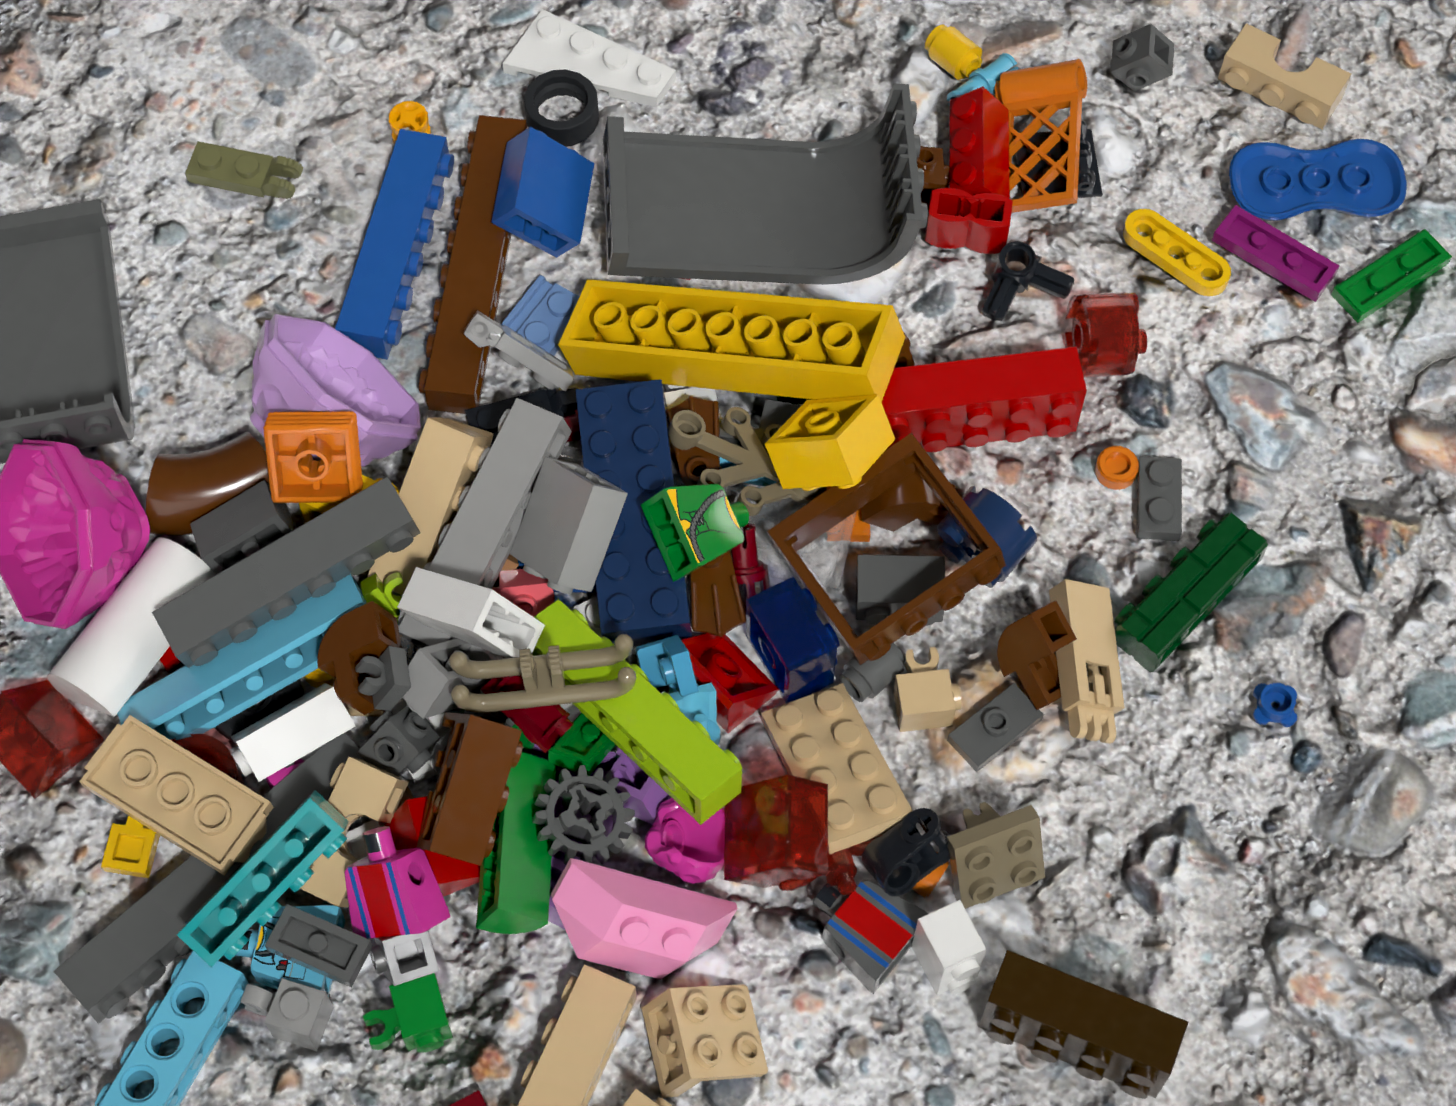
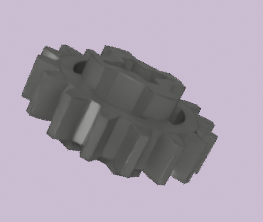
M580 765L575 777H572L565 768L561 770L558 776L559 783L549 779L544 786V790L548 795L539 794L535 801V805L543 810L536 812L532 821L534 824L544 825V828L538 833L537 839L538 841L550 839L552 845L549 848L548 854L552 856L559 850L564 852L565 865H567L570 858L580 857L581 861L591 863L593 856L601 864H604L610 858L609 850L618 854L624 847L620 838L628 839L633 831V828L625 824V822L632 820L635 810L623 807L631 795L629 792L618 794L615 791L619 783L617 777L611 779L608 783L603 781L602 768H598L593 776H587L585 765ZM587 790L593 791V792L597 793L598 795H596V794H594V793H591V792H588ZM562 796V805L565 811L555 818V804ZM579 810L582 815L590 814L592 816L591 821L588 822L586 818L577 819L575 816L577 811ZM612 815V830L606 837L603 821ZM567 837L580 841L582 844L571 841Z

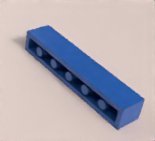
M400 129L335 327L337 331L371 351L376 358L388 360L392 345L397 346L400 342L402 334V322L400 319L403 310L409 311L412 303L413 288L411 284L413 278L419 277L422 271L423 253L421 252L424 243L429 244L433 236L434 221L432 217L434 210L439 211L443 204L444 187L442 185L444 178H450L453 172L454 155L449 154L447 137Z

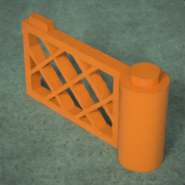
M1076 59L1002 72L1000 81L995 83L996 99L1009 110L1010 191L1021 180L1031 186L1022 198L1012 199V213L1077 203L1082 98H1085L1087 95V77L1082 61ZM1070 108V116L1059 127H1056L1049 121V118L1058 109ZM1032 115L1035 119L1021 133H1018L1014 129V117ZM1044 125L1053 133L1037 148L1029 139ZM1062 139L1068 144V151L1055 162L1046 154ZM1025 145L1033 154L1017 168L1012 164V156ZM1042 159L1051 168L1037 182H1034L1027 174ZM1059 174L1067 179L1065 192L1049 194L1044 190Z

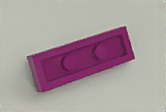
M1237 205L1233 207L1215 230L1212 241L1315 302L1335 277L1340 265Z

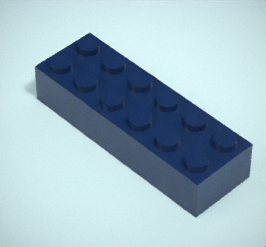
M662 380L576 389L584 468L628 493L596 578L602 637H607L615 644V639L618 635L627 634L632 638L633 647L678 635L681 640L692 637L686 579L683 577L673 582L641 507L642 503L663 489L675 487Z

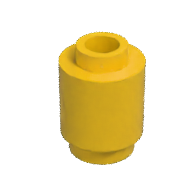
M941 24L934 28L926 39L925 49L929 52L930 59L957 80L969 78L973 71L981 67L982 49L955 27H947Z

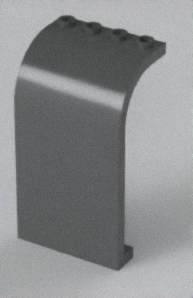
M893 83L882 113L871 125L848 137L823 142L625 132L624 117L607 116L603 135V165L608 275L829 285L862 280L891 268L911 250L920 228H925L928 218L927 204L921 203L920 194L924 186V171L917 166V159L920 154V136L914 134L913 128L917 117V105L915 101L910 99L909 84Z
M101 199L0 216V464L6 463L13 445L22 444L23 439L61 442L77 446L78 449L132 440L134 437V411L110 224Z

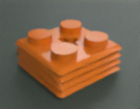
M355 412L268 413L263 430L271 499L274 503L344 502L362 491L363 479L357 416ZM312 454L317 455L321 460H313Z

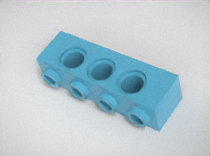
M192 951L188 959H182L171 976L172 986L163 1001L159 999L151 1007L146 1017V1029L138 1042L133 1041L126 1048L120 1062L121 1070L113 1083H107L102 1088L95 1101V1106H179L241 1003L240 1000L245 988L249 984L244 974L219 960L211 968L194 951ZM191 999H205L200 1011L191 1015L184 1014V1007ZM173 1038L180 1039L179 1047L173 1054L159 1056V1049L165 1041ZM145 1080L154 1081V1088L147 1097L142 1099L134 1098V1090L139 1083Z

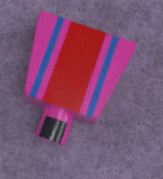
M389 826L371 829L362 834L368 856L347 866L344 872L353 933L367 939L419 934L426 932L451 917L426 854L422 849L418 847L396 850Z

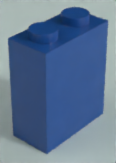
M529 127L507 142L491 223L556 258L581 243L594 163L579 155L575 150L569 149L549 138L545 133Z

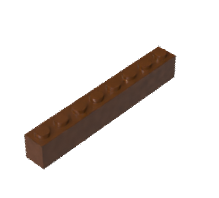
M479 115L476 131L470 130L467 149L468 154H471L470 163H463L461 186L465 187L463 196L456 197L454 218L458 220L456 230L449 231L447 251L448 254H451L449 264H443L441 270L440 284L441 288H444L442 299L436 298L434 304L433 319L434 323H437L435 334L429 333L427 339L426 355L427 358H430L428 369L421 370L419 380V392L425 394L428 410L465 414V410L480 405L491 346L478 347L464 335V330L477 310L492 320H496L512 234L491 222L506 145L508 141L527 129V122L523 119Z

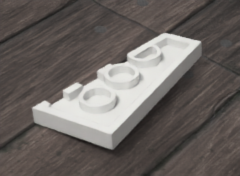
M543 9L502 63L503 73L517 76L518 72L535 75V78H537L539 75L551 70L563 69L578 72L588 78L595 89L607 91L609 97L654 107L659 105L676 80L675 69Z

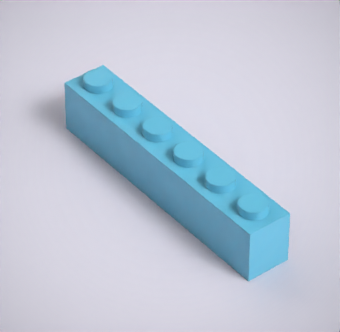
M350 574L336 582L335 588L326 595L318 598L310 597L296 605V610L288 617L281 620L272 619L258 627L257 633L250 639L241 643L232 642L220 649L218 655L212 661L201 666L193 665L189 668L186 666L180 668L131 696L117 713L121 726L128 716L131 715L179 746L188 743L318 669V651L324 635L341 616L367 603L362 595V591Z

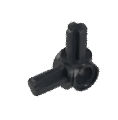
M1020 241L1010 242L1000 251L999 261L991 275L995 283L982 308V313L993 321H1002L1016 293L1028 291L1030 286L1066 299L1072 290L1075 279L1068 274L1042 264V257L1036 255L1028 244ZM1017 261L1024 264L1026 268L1021 271H1014L1008 268L1006 264Z

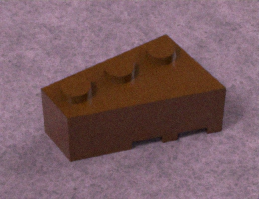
M445 713L442 726L450 728L446 752L440 750L436 752L434 766L440 767L441 771L435 791H430L427 795L417 848L419 847L481 866L484 857L487 858L494 847L496 833L492 829L497 812L501 813L508 800L509 787L506 786L510 769L516 767L521 757L523 745L519 739L522 731L471 714Z

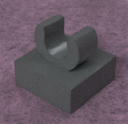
M388 646L379 658L365 656L355 667L356 672L369 675L358 686V691L364 695H372L374 709L391 711L411 688L406 652L403 648Z

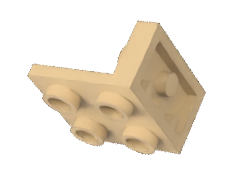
M746 985L669 988L642 1007L662 1098L678 1097L701 1081L761 1077L768 1072L749 990Z

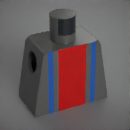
M862 880L850 896L846 895L831 882H828L813 901L815 906L831 917L824 927L823 941L873 994L912 947L918 919L929 914L899 896H889L880 886L868 880Z

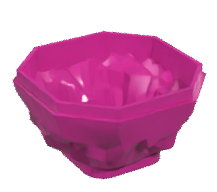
M23 439L22 444L13 445L0 474V575L24 621L66 629L104 605L120 585L123 578L136 565L149 541V521L126 477L122 474H115V471L103 461L85 457L80 453L77 446L71 444Z

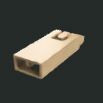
M1064 579L1049 590L1050 603L1055 600L1058 602L1077 638L1056 651L1063 711L1068 713L1069 730L1073 738L1083 739L1085 737L1087 740H1100L1102 743L1111 744L1116 738L1114 714L1123 710L1125 706L1110 590L1107 587Z

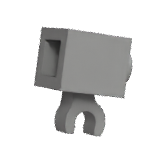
M283 978L276 994L258 986L247 984L240 1000L241 1003L245 1004V1010L266 1016L264 1023L274 1038L317 1051L334 1009L326 992Z

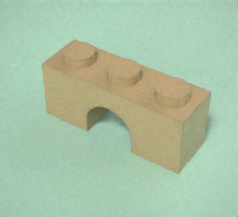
M1246 23L1225 54L1218 79L1234 89L1242 90L1262 100L1269 106L1279 108L1297 117L1300 121L1323 130L1344 96L1351 73L1318 57L1304 71H1286L1275 61L1281 40Z
M348 757L346 763L342 762L332 776L330 787L333 788V791L328 800L349 821L342 833L346 836L351 824L363 816L378 822L390 823L409 781L362 759ZM346 841L330 858L327 859L321 854L309 866L314 871V874L300 888L337 907H349L344 872L347 866L359 860L350 853Z

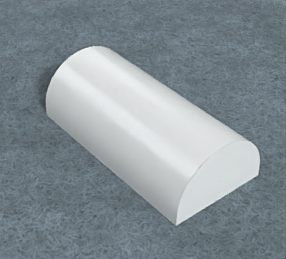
M156 538L48 673L47 678L63 697L115 717L170 647L152 612L214 577L216 574L202 559L185 547L166 538Z

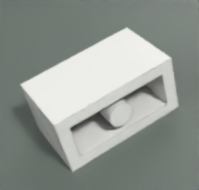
M961 900L918 919L912 949L936 995L948 990L954 995L973 986L976 983L975 978L978 977L987 949Z

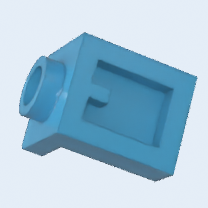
M678 635L636 648L639 667L644 671L652 686L659 688L673 684L681 697L699 692L689 651Z

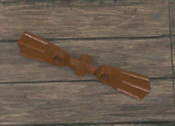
M689 396L679 405L666 410L669 426L677 412L690 410L703 418L706 425L705 432L720 438L719 403L717 401ZM674 446L681 478L685 486L697 485L699 477L692 475L693 470L697 466L720 470L719 456L696 446L688 450H681ZM706 481L709 485L715 484L712 481ZM730 550L691 573V627L694 632L709 633L722 637L733 628L746 623Z

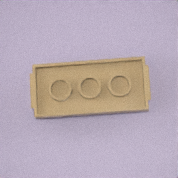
M131 715L128 716L122 726L119 724L115 726L84 767L88 771L79 781L90 792L224 876L234 862L244 863L248 859L254 844L266 834V817L274 808L269 800Z

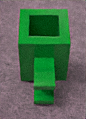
M435 973L396 986L390 985L394 1008L372 1010L363 1016L366 1026H372L376 1023L385 1026V1030L380 1036L369 1039L371 1048L374 1050H381L391 1045L399 1031H401L407 1050L416 1049L419 1053L436 1050L444 1045V1040L453 1038Z

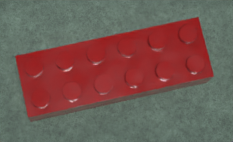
M1077 347L894 368L881 402L895 437L894 442L888 448L910 433L914 435L926 452H939L946 447L961 445L980 447L988 442L1003 440L1016 443L1024 441L1029 437L1048 435L1049 437L1058 438L1070 432H1076L1087 392Z

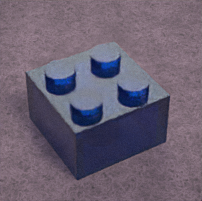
M794 577L746 599V637L775 686L779 689L778 691L786 704L811 695L834 683L835 665L838 664L836 658L837 648L840 646L832 626L829 623L823 625L817 616L818 608L813 595L807 588L801 589Z

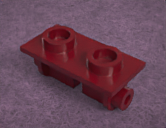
M522 675L492 678L480 690L484 694L525 690ZM560 705L501 711L523 731L525 737L530 742L536 744L544 753L574 725L568 719L571 714L566 712Z

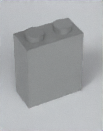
M545 456L510 555L525 564L523 570L540 578H547V586L565 594H572L573 589L592 592L628 493L579 464Z

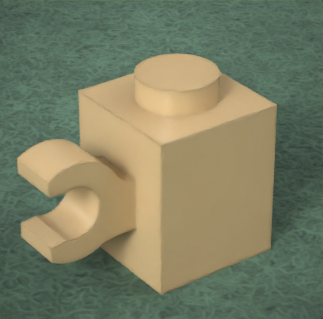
M935 647L929 648V662L926 664L917 663L914 660L913 650H907L905 668L908 673L896 674L893 693L900 732L950 727L953 725L955 711L961 710L962 702L958 683L951 684L949 669L937 670L939 653Z

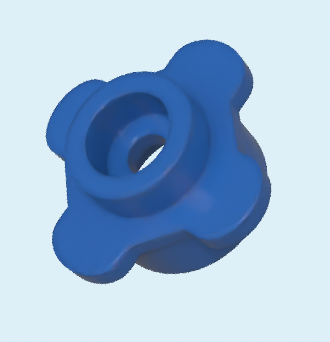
M1261 683L1255 687L1253 696L1257 699V709L1253 712V718L1258 724L1266 725L1269 722L1281 723L1284 727H1291L1296 723L1297 714L1294 712V707L1296 705L1297 692L1293 687L1281 683L1269 685ZM1271 703H1278L1279 708H1273Z

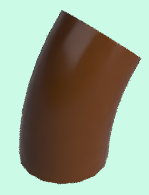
M246 431L225 444L205 451L188 454H158L151 469L146 497V515L149 521L150 534L192 535L193 532L190 526L192 522L263 480L270 485L266 451L252 434Z

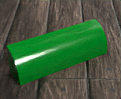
M522 752L516 767L510 769L506 786L509 787L508 800L501 813L497 812L492 829L496 833L494 847L487 858L484 857L480 866L477 929L500 934H519L540 929L548 924L552 856L548 854L552 842L550 839L538 841L537 835L544 828V825L534 824L532 821L534 814L543 810L535 805L538 795H548L544 790L546 782L549 779L556 781L557 765L549 763L546 759Z

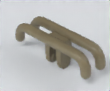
M621 634L615 639L613 646L561 653L560 647L557 645L549 646L547 654L535 656L531 654V650L528 648L519 650L520 657L488 661L469 660L464 653L457 651L449 659L450 666L456 674L470 679H491L522 675L525 690L475 694L469 692L464 685H457L452 689L451 697L459 708L471 712H495L617 698L633 689L636 682V673L632 668H622L618 672V677L613 680L565 685L564 671L604 667L619 663L631 654L633 641L629 635Z

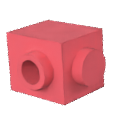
M523 569L500 571L499 587H492L498 594L533 617L555 602L554 589L547 586L548 579L534 576Z

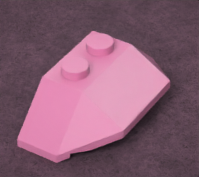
M574 858L569 859L551 893L553 903L578 959L657 979L664 978L716 945L738 909L735 902Z

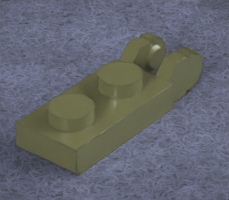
M197 141L185 175L187 181L194 184L263 198L266 195L291 199L296 190L294 184L287 179H280L274 176L296 179L301 176L303 167L295 159H288L283 156L273 158V156Z

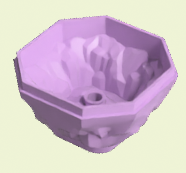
M275 314L271 320H265L259 334L257 350L253 359L252 405L254 411L250 416L252 424L263 437V427L270 412L353 411L357 416L362 467L368 465L374 459H382L393 452L402 450L418 439L417 432L421 428L419 404L371 351L325 322ZM312 454L313 460H321L320 457Z

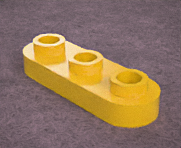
M1138 209L1127 216L1123 229V238L1135 251L1200 295L1216 296L1226 289L1231 276V268L1223 257L1153 210ZM1143 232L1146 233L1148 236L1143 237L1138 233ZM1171 254L1178 255V256L1180 257V259H1175V258H1173V257L1170 256V255H1171ZM1202 277H1210L1211 279H1213V281L1206 280Z

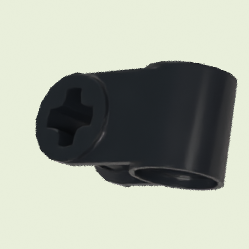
M928 808L915 809L882 836L872 840L864 849L861 860L885 893L889 896H900L909 892L916 883L950 859L947 837L950 834L941 830V821L936 812ZM916 823L920 824L925 834H920L916 828ZM932 841H934L937 847L939 848L938 853H936L933 847L931 846L930 843Z

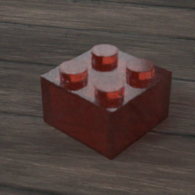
M787 774L744 785L741 787V793L725 805L724 880L767 888L828 875V784Z

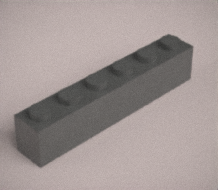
M387 476L156 609L152 614L175 656L188 668L193 665L201 666L212 661L218 655L220 649L232 642L241 643L250 639L257 633L258 627L270 620H281L288 617L296 610V605L308 598H318L326 595L335 588L336 582L350 574L358 575L367 571L374 565V560L389 551L395 553L405 549L413 542L414 537L421 532Z

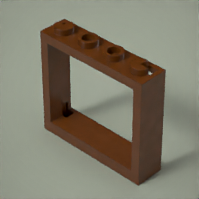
M912 433L885 450L862 476V480L857 485L847 489H839L837 486H832L767 531L777 551L860 665L868 660L874 661L884 656L890 650L892 643L905 634L911 636L922 630L930 617L942 609L947 611L957 606L964 599L965 593L978 584L986 585L999 576L1001 569L1006 566L1001 548ZM917 470L980 554L858 637L800 558L797 551Z

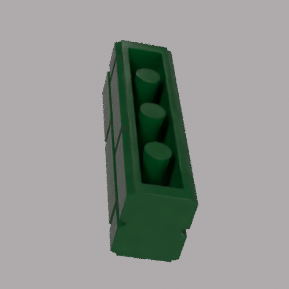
M1227 513L1219 522L1214 519L1209 520L1196 537L1200 542L1192 550L1186 546L1183 547L1169 565L1172 570L1164 578L1159 574L1152 578L1142 592L1145 598L1137 606H1134L1132 603L1127 604L1115 618L1114 623L1118 625L1115 632L1117 646L1129 656L1132 655L1135 661L1149 672H1154L1262 560L1269 545L1267 540L1252 528L1248 529L1247 524L1233 513Z

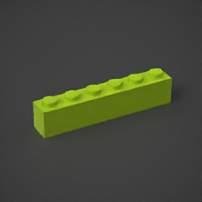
M559 599L534 616L545 626L532 652L533 656L547 654L549 646L559 645L560 652L563 653L601 649L614 645L607 637L603 636L600 638L589 627L587 620L578 610H570ZM623 660L614 665L564 671L565 685L613 680L618 677V672L624 667H630L635 671L636 682L633 689L628 693L607 700L572 704L700 825L741 793L742 766L738 758L727 749L722 750L716 745L701 723L696 720L690 721L679 710L676 701L668 693H660L652 686L646 674L636 664L630 665Z

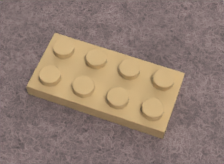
M843 683L761 713L763 725L830 855L883 835L902 821L908 813L913 811Z

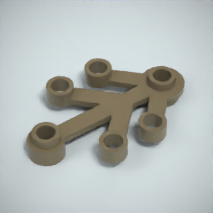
M740 407L728 409L722 421V427L726 433L738 437L743 446L742 448L705 432L706 425L703 418L693 411L682 410L677 412L670 423L668 435L671 443L676 448L688 450L696 446L737 464L720 470L712 468L704 470L698 479L697 485H709L706 481H712L724 488L761 477H767L777 482L762 488L747 486L742 489L736 502H741L746 506L749 516L757 515L765 504L787 498H792L802 504H808L825 491V487H819L811 491H804L802 488L782 489L772 461L765 451L767 450L765 443L782 425H769L760 442L750 424L751 418L749 413ZM731 419H736V420H738L741 424H736V423L733 422ZM746 498L753 499L756 504L748 502Z

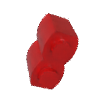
M955 188L932 190L925 241L933 246L945 249H956L966 246L970 250L979 253H1000L1007 244L1013 200L994 193H980L972 196L968 192Z

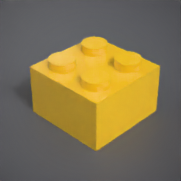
M872 394L806 400L765 443L782 489L802 488L804 491H811L819 487L829 486L847 489L857 485L862 480V476L894 442L895 437L879 395Z

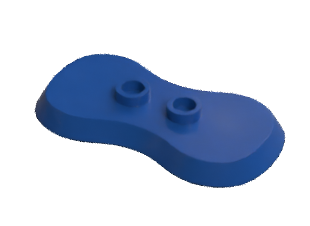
M1352 139L1318 150H1302L1270 142L1254 143L1240 149L1233 156L1229 170L1231 189L1238 204L1245 211L1264 221L1283 220L1311 210H1333L1364 218L1382 216L1399 208L1404 202L1407 190L1405 171L1399 157L1388 146L1369 139Z

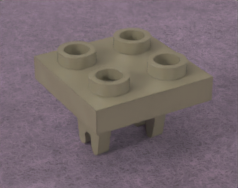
M982 802L979 805L980 815L973 814L972 810L968 808L963 810V819L967 829L948 836L947 842L955 898L957 901L961 900L965 909L979 903H986L997 896L1020 887H1027L1045 878L1040 817L1032 805L1000 816L986 802Z

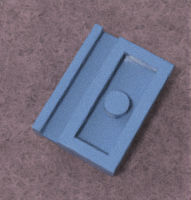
M540 275L501 325H506L555 356L560 349L558 346L559 341L580 296L556 283L553 285L547 282L546 278Z

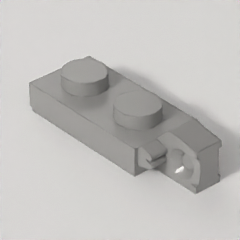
M478 310L464 330V335L478 347L489 345L496 347L500 350L498 356L505 362L517 368L520 364H523L535 372L533 375L535 380L551 390L558 386L566 391L574 380L573 370L569 365L506 325L498 324Z

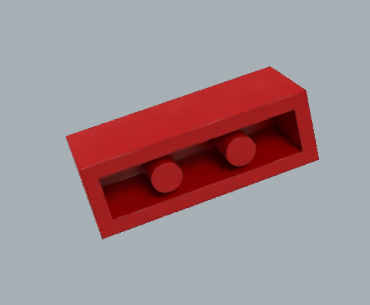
M982 86L950 100L949 188L963 190L972 196L980 193H994L1010 199L1009 110Z

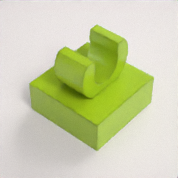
M400 572L389 575L384 583L381 582L376 573L363 580L361 588L366 602L374 601L395 616L398 622L400 612L397 606L402 596H395L392 590L403 583Z

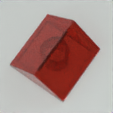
M48 680L4 690L0 693V763L34 799L105 741L95 728Z

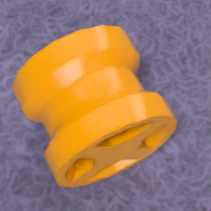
M404 101L391 109L389 125L392 130L394 144L400 129L406 127L413 129L410 131L431 134L428 112L420 103Z

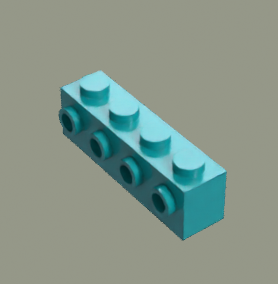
M314 790L184 924L177 936L211 968L223 955L228 960H231L249 941L244 933L255 922L264 926L282 907L277 902V899L288 888L293 892H297L314 874V871L309 866L321 854L327 859L330 858L347 840V837L342 832L349 821Z

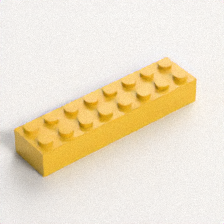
M587 279L558 346L575 375L639 382L661 379L662 384L803 399L878 394L882 402L903 346L905 335L893 305Z

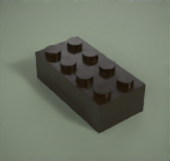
M1007 950L988 998L979 1028L987 1030V1036L999 1043L1012 1045L1013 1042H1017L1031 1048V1053L1039 1059L1052 1063L1057 1062L1059 1059L1076 1066V1072L1086 1078L1100 1081L1104 1077L1121 1084L1120 1089L1123 1092L1145 1099L1148 1096L1156 1098L1170 1077L1189 1022Z

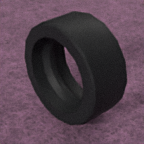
M566 69L551 70L539 75L528 85L524 95L525 117L528 128L532 127L545 133L549 138L565 147L585 141L595 131L599 121L597 90L588 78L578 72ZM564 95L577 98L585 105V110L578 117L568 121L546 119L539 114L538 109L547 99Z

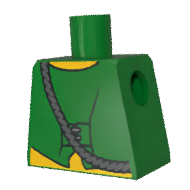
M719 484L668 487L641 504L673 582L680 580L744 542L741 527H745L748 524V509L741 502L730 504L724 488Z

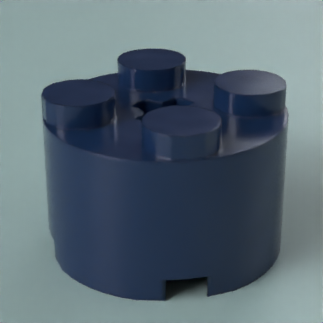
M971 486L961 498L1001 548L1006 564L1001 569L999 576L985 585L993 588L997 582H1003L1036 544L1037 535L1031 525L1026 531L1017 521L1022 515L1005 499L986 488H982L979 493H976V487ZM948 512L937 525L938 534L943 540L939 549L952 562L958 564L961 560H964L967 563L980 553Z

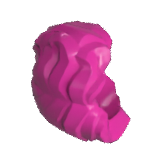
M672 797L660 804L656 820L645 836V849L658 866L673 872L686 883L695 884L715 878L725 862L731 857L733 829L729 813L723 807L700 825Z

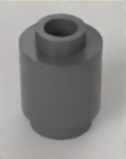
M892 643L890 650L877 660H868L860 665L855 657H853L844 665V672L839 675V681L844 684L848 694L855 700L863 702L867 698L873 699L895 680L896 674H901L904 671L902 663L904 655L898 646Z

